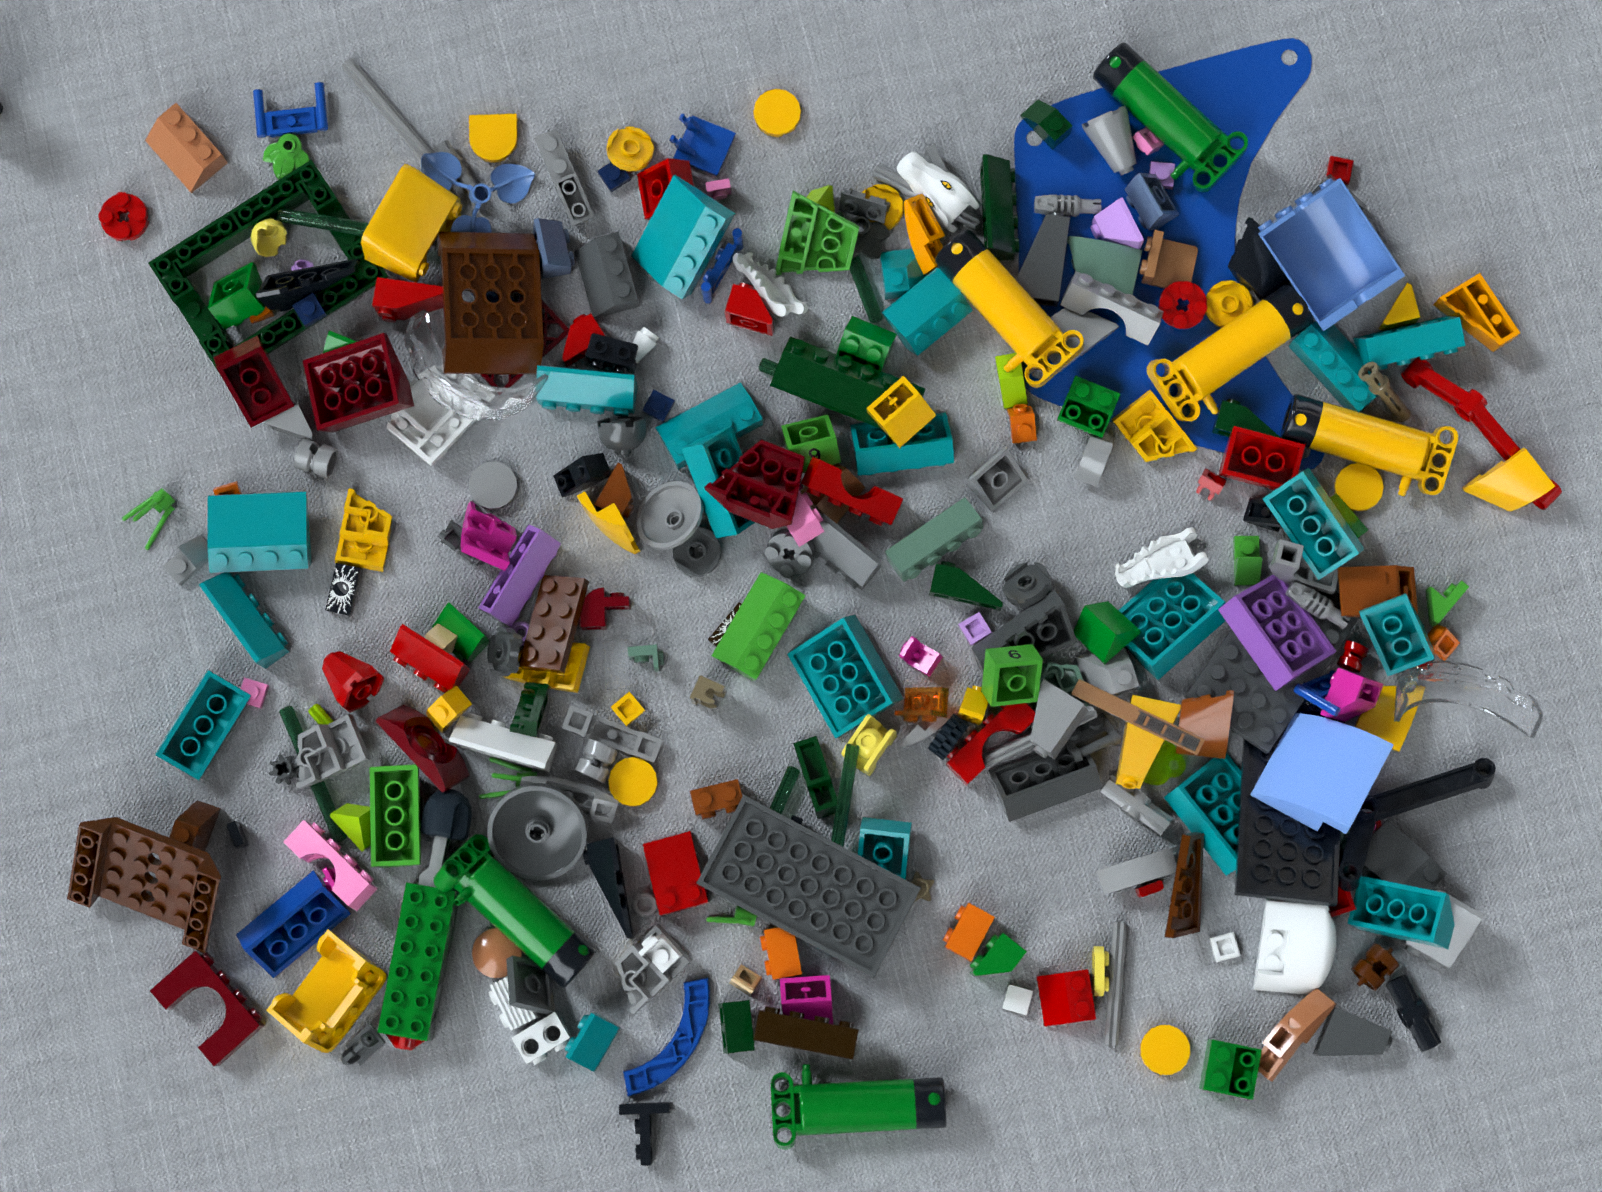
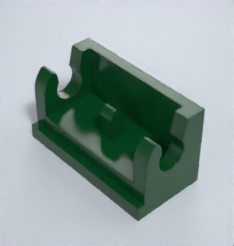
M526 682L524 688L532 689L535 692L522 690L513 721L510 725V732L536 737L548 702L549 684L544 683L542 685Z
M750 1000L718 1003L723 1054L754 1051Z

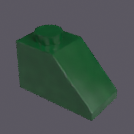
M1040 100L1035 101L1020 115L1052 150L1070 135L1073 126L1056 108Z

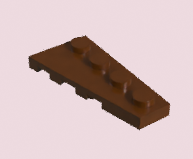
M1204 833L1182 834L1165 937L1177 938L1200 932Z

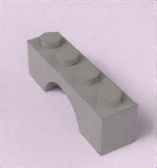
M1075 271L1064 292L1060 304L1080 315L1095 308L1112 310L1123 319L1126 326V336L1145 345H1149L1160 325L1164 312L1153 304L1142 302L1131 294H1125L1116 290L1110 284H1103L1093 279L1090 275Z

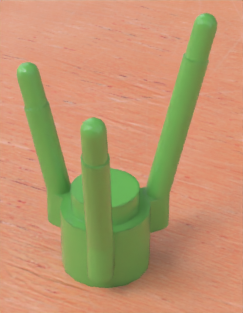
M162 488L158 492L155 491L151 497L122 517V520L126 521L138 513L133 518V521H138L152 508L159 513L163 510L165 511L145 546L146 550L150 549L168 516L175 510L171 506L175 500Z
M494 757L489 758L493 763L519 771L517 776L492 773L493 778L516 781V787L520 786L522 777L537 776V772H533L532 768L521 767ZM510 790L480 794L479 799L502 797Z
M737 906L734 917L709 916L706 920L707 922L738 923L754 927L757 916Z

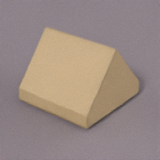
M440 624L435 625L424 636L426 637L425 639L447 653L453 652L457 640L456 634Z
M741 964L731 978L730 984L751 996L762 977Z

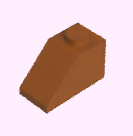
M617 463L594 505L600 511L615 503L624 519V517H630L634 505H632L633 498L622 464Z

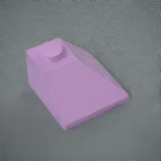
M1123 197L1116 200L1093 218L1091 231L1096 239L1099 238L1102 241L1141 249L1144 238Z

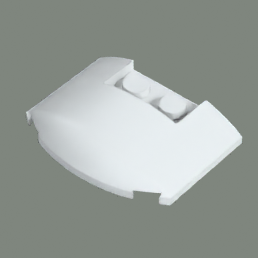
M434 365L410 382L414 406L392 413L387 429L431 466L447 453V450L478 418L482 417L496 399V395L471 374H443V365L438 367Z
M1266 899L1253 985L1254 990L1308 995L1324 983L1331 970L1336 951V929L1334 920L1328 912L1330 911L1328 906Z

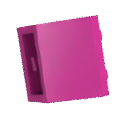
M1337 668V671L1331 677V687L1328 695L1324 699L1338 706L1341 710L1336 717L1323 709L1320 715L1346 722L1374 708L1384 684Z
M830 975L780 979L783 1015L789 1016L790 1011L805 1013L804 1019L814 1020L815 1016L830 1018L829 1023L833 1024Z

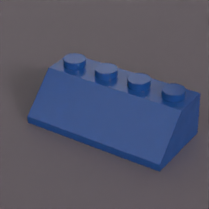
M313 870L239 931L236 936L244 951L274 978L317 943L319 938L328 929L331 931L351 913L337 895L327 888L323 879Z

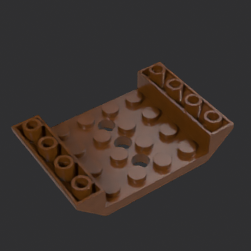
M439 232L437 245L438 256L441 257L445 332V346L442 350L443 374H537V365L541 366L544 341L539 249L534 234ZM490 291L495 292L499 300L495 303L488 301L486 293ZM462 292H471L474 295V301H464ZM510 293H520L523 301L520 303L513 302L510 298Z
M118 817L81 822L78 827L67 899L88 908L94 904L98 897L115 902L184 929L182 944L205 953L208 947L221 875L208 852ZM152 853L157 854L159 859L155 858ZM149 872H153L156 878L151 876ZM146 890L151 891L153 896L149 895Z

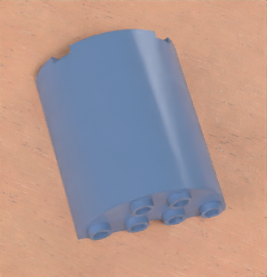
M1329 178L1319 185L1321 188L1314 194L1311 191L1305 193L1295 200L1296 206L1292 208L1290 205L1283 208L1274 215L1276 220L1272 222L1269 219L1258 227L1260 230L1258 235L1294 289L1307 303L1308 309L1322 331H1325L1360 305L1405 276L1341 178L1335 181Z

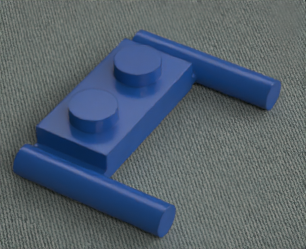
M317 82L314 84L317 107L266 113L264 112L263 91L261 89L253 90L257 137L265 138L270 136V138L281 137L288 133L299 135L316 133L318 130H328L324 83Z
M739 228L734 229L732 232L734 245L727 243L725 248L721 247L715 257L717 261L713 269L709 268L704 275L703 280L705 282L702 283L701 290L703 301L707 304L712 302V294L716 291L733 262L732 256L737 251L743 249L742 231Z
M1331 670L1329 674L1301 685L1297 684L1294 688V693L1335 717L1341 710L1338 706L1324 699L1330 690V680L1336 672L1334 670Z

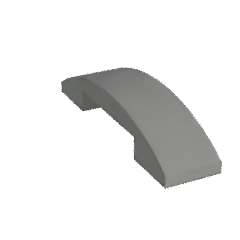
M570 705L562 726L564 730L587 739L595 740L615 750L652 763L655 762L663 741L660 738L636 731Z
M526 776L521 779L520 786L530 783H543L558 787L572 796L583 811L589 812L588 818L613 823L619 801L598 789L575 781L555 777Z

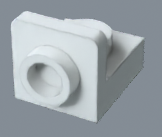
M663 933L657 936L650 935L641 944L643 948L639 951L641 956L647 955L662 973L667 972L682 956L680 951Z

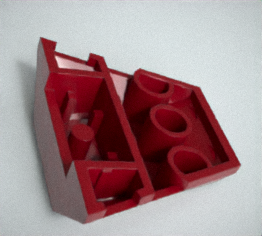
M760 440L739 457V461L730 469H725L721 472L722 476L713 483L709 482L704 488L724 508L733 514L771 529L792 525L805 456Z

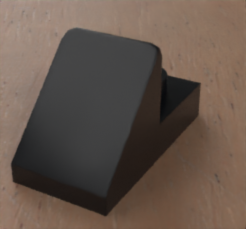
M1257 498L1249 499L1243 521L1279 532L1282 526L1264 500Z

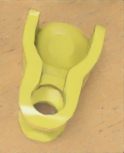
M868 714L842 750L841 755L854 767L870 777L876 768V763L889 745L891 746L896 739L897 732L894 729L888 731L872 715Z

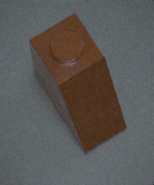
M198 800L195 801L175 820L169 838L205 851L221 808Z

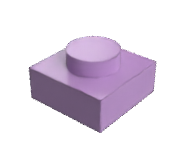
M1151 161L1149 174H1156L1164 189H1172L1174 179L1171 177V173L1175 169V164Z
M980 612L958 624L970 646L992 634Z

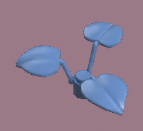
M447 152L424 153L421 157L422 173L447 190L451 189L452 184L469 190V198L475 204L472 217L469 215L459 216L453 222L451 232L491 233L489 221L484 217L476 218L481 204L487 202L491 197V192L496 190L497 196L501 201L509 204L517 203L526 196L535 177V173L524 166L503 164L496 167L491 173L490 179L495 185L494 187L489 188L486 184L482 183L473 187L456 181L461 175L462 168L459 160L454 155Z

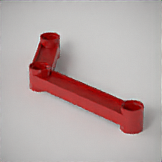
M1420 356L1401 373V377L1408 385L1413 388H1417L1419 385L1454 406L1456 413L1467 422L1472 421L1505 461L1521 450L1485 408L1488 402L1478 391L1471 389L1467 392L1436 373L1426 359L1420 360ZM1553 480L1551 481L1555 487L1532 501L1541 510H1546L1562 494L1561 488Z

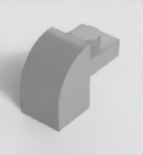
M1104 433L1101 439L1090 434L1074 479L1097 487L1113 447L1114 436Z

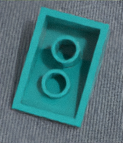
M1406 593L1359 611L1387 676L1435 659L1434 649L1427 632Z
M863 817L860 827L858 855L906 880L912 823Z

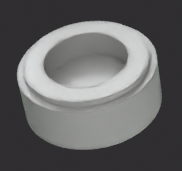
M643 892L634 898L633 909L637 915L650 917L657 911L656 899L651 893Z

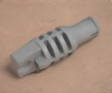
M1057 194L1035 196L1034 213L1051 215L1052 212H1059L1065 214L1066 217H1076L1083 213L1098 214L1101 212V199H1080L1077 195L1064 196Z
M1296 581L1291 582L1285 593L1304 610L1319 619H1328L1341 629L1348 625L1346 620L1350 621L1351 617L1341 616V610L1333 606L1332 600Z

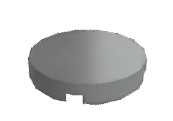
M497 461L486 462L478 466L472 473L469 480V491L473 500L482 508L496 510L508 506L515 499L518 483L514 472L506 464Z

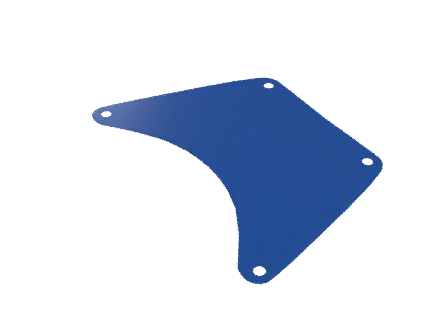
M1288 38L1271 41L1158 71L1226 135L1229 136L1232 132L1239 131L1244 133L1248 139V147L1245 154L1211 190L1199 192L1194 188V171L1190 167L1174 180L1172 189H1165L1179 216L1159 228L1158 231L1164 232L1163 239L1188 244L1198 248L1191 283L1198 285L1205 293V296L1213 285L1221 281L1232 280L1238 283L1229 270L1228 264L1235 253V232L1239 200L1252 161L1276 120L1311 73V53L1308 46L1301 40ZM1286 50H1293L1298 57L1296 63L1293 65L1284 64L1281 60L1282 53ZM1104 88L1050 105L1056 108L1073 125L1070 135L1053 150L1043 140L1038 146L1029 145L1026 136L1030 131L1034 130L1022 120L1016 127L1014 135L1019 238L1018 274L1045 218L1044 214L1034 213L1035 196L1057 194L1064 196L1077 195L1080 199H1101V211L1123 197L1144 238L1140 249L1142 254L1133 296L1142 302L1158 307L1160 295L1165 288L1142 284L1143 274H1139L1142 259L1146 260L1148 251H1144L1147 237H1152L1154 230L1145 229L1138 220L1140 215L1128 203L1126 199L1128 195L1124 189L1138 173H1149L1151 161L1174 163L1176 168L1182 160L1165 144L1158 151L1146 155L1139 150L1133 139L1137 163L1132 165L1134 170L1124 175H1120L1119 172L1114 173L1081 125L1109 111L1113 112L1122 107ZM1128 111L1133 137L1139 130L1146 127ZM1234 139L1231 141L1230 146L1238 150L1244 146V143L1240 139ZM1219 156L1214 159L1213 163L1216 167L1221 168L1227 164V160ZM1202 174L1198 176L1197 182L1200 185H1207L1210 182V177ZM1083 213L1076 217L1069 216L1068 236L1096 239L1091 231V225L1094 216L1097 214ZM1066 244L1058 306L1039 305L1050 318L1065 308L1060 304L1064 292L1075 273L1072 266V254L1069 244ZM1181 298L1178 299L1177 310L1183 309L1184 312L1187 311L1189 301H1183ZM1106 308L1091 309L1089 312L1118 324L1119 328L1103 341L1098 342L1083 356L1078 357L1063 371L1058 372L1040 388H1034L1028 384L1025 378L1027 365L1024 361L1021 363L1025 388L1040 399L1062 407L1076 375L1120 393L1109 421L1114 423L1111 419L1148 390H1151L1194 445L1223 453L1226 449L1229 437L1212 433L1217 414L1213 415L1203 400L1198 402L1200 414L1196 420L1179 421L1173 416L1147 374V366L1152 360L1167 359L1173 362L1221 329V327L1216 326L1209 320L1206 313L1197 325L1188 329H1177L1169 326L1161 319L1160 325L1149 345H1145L1126 336L1125 323L1117 313ZM1266 356L1210 394L1217 404V408H1219L1223 400L1233 399L1241 402L1242 406L1252 411L1278 436H1280L1284 416L1293 396L1283 384ZM1161 363L1156 367V372L1160 377L1165 372V368ZM1030 373V376H1029V377H1030V379H1031L1032 381H1038V380H1040V379L1034 378V377L1031 375V373ZM1172 384L1169 388V393L1174 397L1178 392V388L1175 384ZM1185 404L1182 408V413L1187 417L1191 409L1188 404ZM1310 449V455L1301 460L1299 470L1304 471L1308 467L1310 470L1314 469L1322 462L1325 453Z

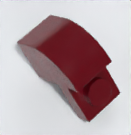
M604 587L591 591L584 599L580 614L581 629L607 630L606 610L631 609L629 596H625V593L616 592L610 593V597H606Z

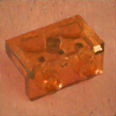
M905 688L904 710H896L894 716L903 717L904 722H918V718H922L924 722H937V718H947L949 688Z

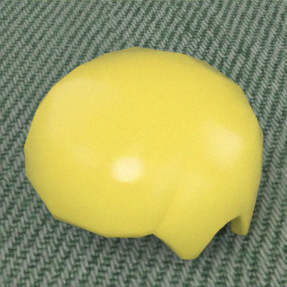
M271 218L257 223L252 229L250 238L258 255L263 257L276 256L279 246L286 245L287 230L282 222Z

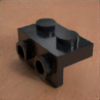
M593 333L591 334L586 352V359L588 363H591L590 366L604 370L605 367L614 369L615 373L635 374L637 366L635 359L638 345Z

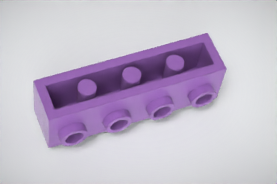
M528 525L509 556L510 564L506 571L501 569L478 608L497 621L511 627L519 618L520 611L525 603L531 598L537 583L543 578L549 563L557 555L561 543L543 530Z

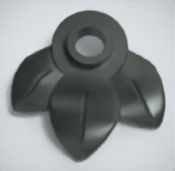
M854 217L851 221L863 227L864 231L858 232L852 258L857 257L862 252L868 258L879 259L882 252L880 241L890 237L888 229L880 222H870L866 217Z

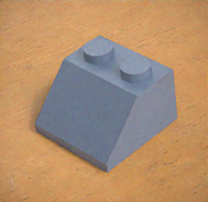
M1138 173L1124 189L1128 195L1126 196L1128 203L1137 210L1140 215L1138 220L1145 229L1158 230L1179 216L1178 211L1156 174Z
M534 219L533 234L539 249L542 279L571 274V266L575 265L573 252H568L566 244L570 243L568 229H563L562 221Z

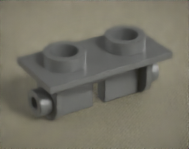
M850 188L841 192L839 210L884 224L886 212L889 211L891 203L887 202L885 198L882 199L872 195L869 199H866L865 193Z
M450 520L446 530L443 529L438 535V538L441 539L440 542L454 551L458 548L460 550L458 554L468 560L471 565H482L484 561L461 552L462 527L453 520Z
M369 1023L345 1045L347 1050L342 1053L341 1060L346 1065H352L356 1061L361 1065L386 1042L380 1033H377L374 1026Z

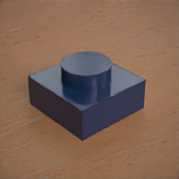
M611 162L597 171L611 193L631 180L625 170L619 169Z
M313 293L292 305L306 328L327 316Z
M653 389L642 412L664 423L675 404V400Z

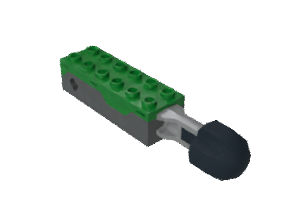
M448 789L443 793L437 791L427 799L422 812L420 831L435 837L429 868L420 874L418 884L406 882L377 1031V1033L386 1034L393 1046L398 1049L413 1050L425 1041H432L458 910L454 900L459 892L439 890L435 886L433 878L447 861L450 841H464L468 838L472 820V807L469 800L461 792L454 789Z

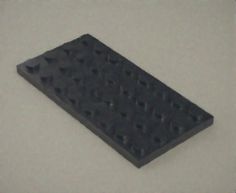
M1306 710L1296 711V713L1315 715L1319 717L1332 719L1341 723H1345L1343 721H1339L1333 718L1320 715L1321 712ZM1286 728L1268 754H1265L1243 738L1234 895L1336 907L1338 902L1340 831L1324 822L1319 830L1316 831L1250 795Z

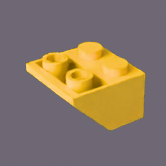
M904 375L866 408L867 413L899 448L936 417V414L921 394Z

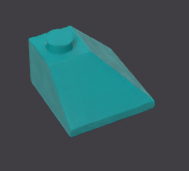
M913 249L881 252L880 265L885 300L900 298L928 275H923Z

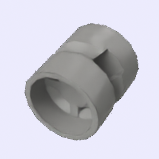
M304 438L297 448L294 467L306 472L313 470L315 475L329 478L336 464L338 449L325 444L319 447L317 442Z
M589 739L584 749L586 755L580 758L575 771L604 783L609 773L607 767L613 764L618 751ZM592 759L601 762L599 767L591 765Z

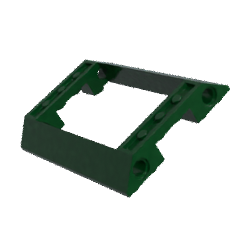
M312 160L148 262L162 286L199 339V343L215 368L214 357L233 348V346L208 310L188 276L250 238L252 229L262 220L268 218L278 220L309 200L347 259L359 258L360 264L354 273L315 295L327 316L376 285L377 277L389 278L382 267L365 260L361 245L362 236ZM292 309L237 345L258 335L269 354L324 318L306 328L295 309Z

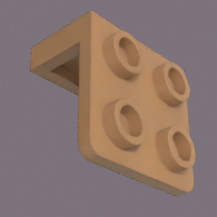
M1154 230L1152 237H1147L1144 251H1148L1146 260L1142 259L1139 274H1143L1141 283L1166 288L1171 283L1177 281L1191 282L1198 248L1188 244L1163 239L1164 232Z

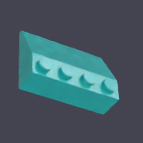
M673 175L631 257L663 288L680 299H684L693 293L736 213L677 175Z
M307 491L208 495L207 549L209 573L308 569L312 564Z
M1193 573L1182 577L1152 580L1119 609L1141 631L1125 647L1146 670L1159 680L1225 622L1218 609L1226 604V602Z
M855 614L843 617L787 654L835 739L858 727L866 715L870 714L875 717L904 699Z
M1227 753L1225 759L1212 758L1164 796V799L1191 833H1204V849L1226 876L1236 870L1241 770Z

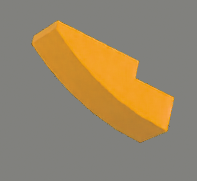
M922 193L904 201V211L910 243L923 275L938 267L935 264V257L943 248L940 239L945 234Z

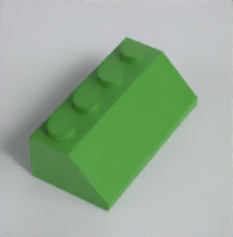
M760 572L711 656L748 679L755 681L806 595L788 584Z
M417 765L370 767L371 867L391 868L421 865L419 767Z

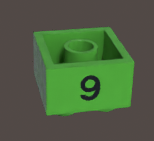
M828 414L781 426L786 449L805 456L802 473L806 472L812 457L831 465L841 463L836 435Z
M1033 644L986 649L981 692L991 707L1038 701L1043 659Z

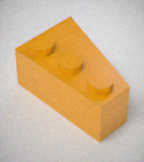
M1481 273L1439 297L1433 304L1446 316L1460 317L1462 328L1492 352L1513 341L1520 334V331Z

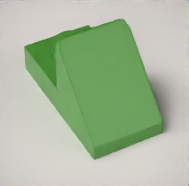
M1234 536V586H1253L1260 582L1262 557L1259 554V536Z
M1462 580L1456 585L1451 583L1443 592V595L1446 597H1443L1432 587L1425 590L1429 624L1432 627L1439 624L1469 586Z

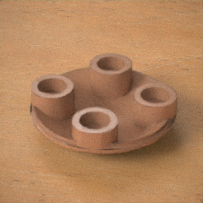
M497 928L486 930L479 935L472 949V958L476 968L482 974L491 978L507 976V958L512 955L522 957V951Z

